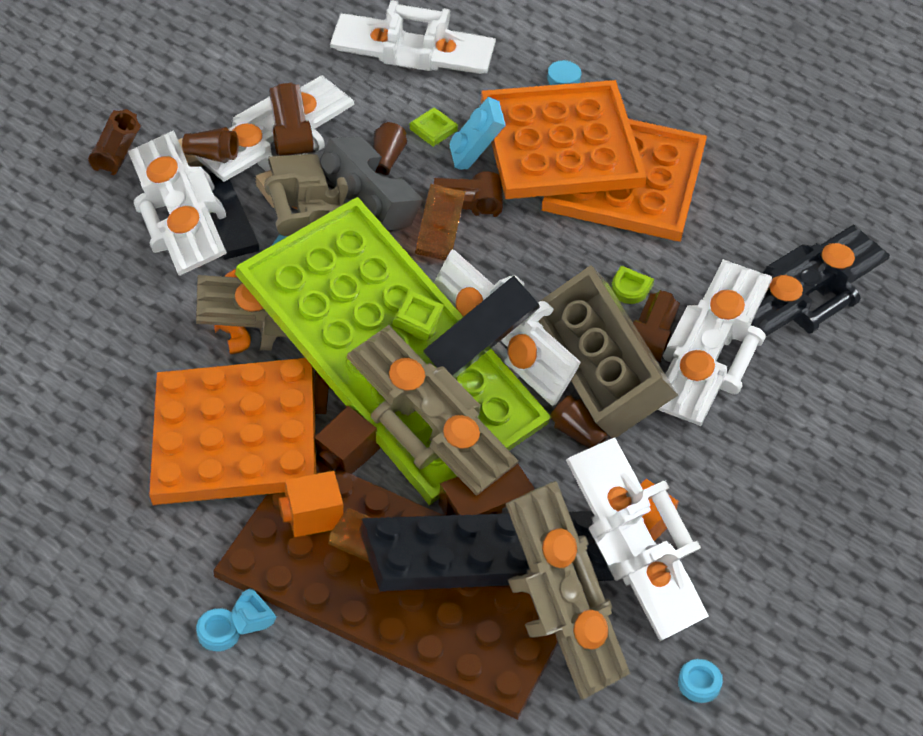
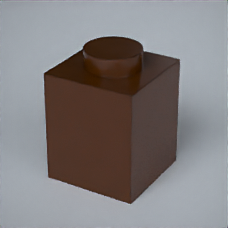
M347 406L314 437L318 452L316 457L334 472L339 468L352 474L380 449V446L376 443L377 428Z

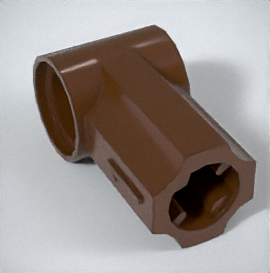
M283 83L270 88L269 95L275 124L273 125V139L277 156L312 153L314 151L313 135L310 122L306 121L300 84Z
M127 109L122 111L114 110L111 113L97 144L88 158L90 166L95 171L102 169L112 172L110 175H115L129 154L128 151L132 149V144L141 127L136 114Z
M484 171L476 174L472 179L434 178L433 208L471 210L475 216H479V214H493V217H497L503 210V187L500 175L495 172Z
M662 290L655 294L650 293L639 320H634L633 322L656 361L660 364L663 351L666 350L669 343L671 328L680 303L676 301L672 293Z

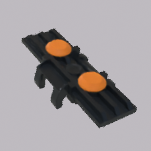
M854 224L821 245L818 243L813 246L802 244L766 266L763 274L772 276V281L751 325L761 329L768 336L794 320L807 333L815 332L818 330L820 323L845 307H854L860 302V294L851 283L887 261L890 254ZM817 290L823 296L829 292H833L836 295L813 311L809 310L812 299L808 295L813 291Z

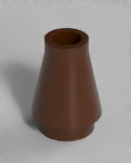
M385 122L374 131L373 148L382 157L375 171L376 173L381 172L382 174L389 175L392 166L407 145L406 131L396 123Z
M227 127L197 133H185L182 140V149L185 155H194L227 163L229 160L236 159L239 151V139L237 133L229 131Z
M571 395L563 399L550 415L551 420L555 423V429L588 449L605 442L608 438V434L596 424L581 399L576 400Z

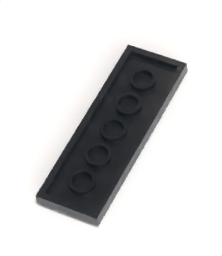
M569 512L577 535H585L587 539L586 551L597 580L615 581L589 530V527L594 524L591 519L594 517L593 512ZM509 513L362 518L359 532L379 591L510 585L508 582L510 578L528 574L527 570L530 569Z

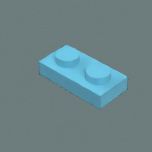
M487 97L481 106L473 111L470 119L460 131L453 135L449 145L455 168L460 170L469 169L506 126L498 100Z

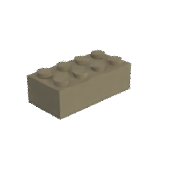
M592 265L540 300L547 302L553 308V312L549 316H543L538 322L546 332L581 362L571 381L596 424L611 438L618 437L678 396L613 290Z

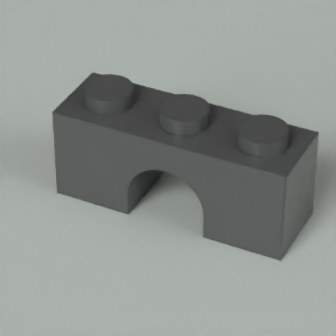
M362 136L329 138L320 159L324 175L335 186H337V179L344 177L348 185L346 198L351 201L358 197L387 231L405 229L411 226L423 202L419 194L403 178H386L375 172L382 157Z

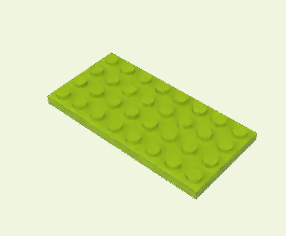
M356 197L236 266L235 275L344 405L352 408L377 428L376 443L428 505H431L439 499L440 483L453 479L457 475L440 457L425 468L418 469L414 464L415 458L381 422L375 423L371 418V414L386 400L347 359V354L390 325L427 365L431 363L436 368L423 350L461 320L463 316L365 204ZM409 289L444 305L443 311L428 341L392 325L394 317ZM492 349L487 351L455 378L481 405L478 419L509 451L548 425L551 419L549 413ZM401 411L395 412L399 419L428 448L431 444L429 438L432 429L420 414L414 411L407 416Z

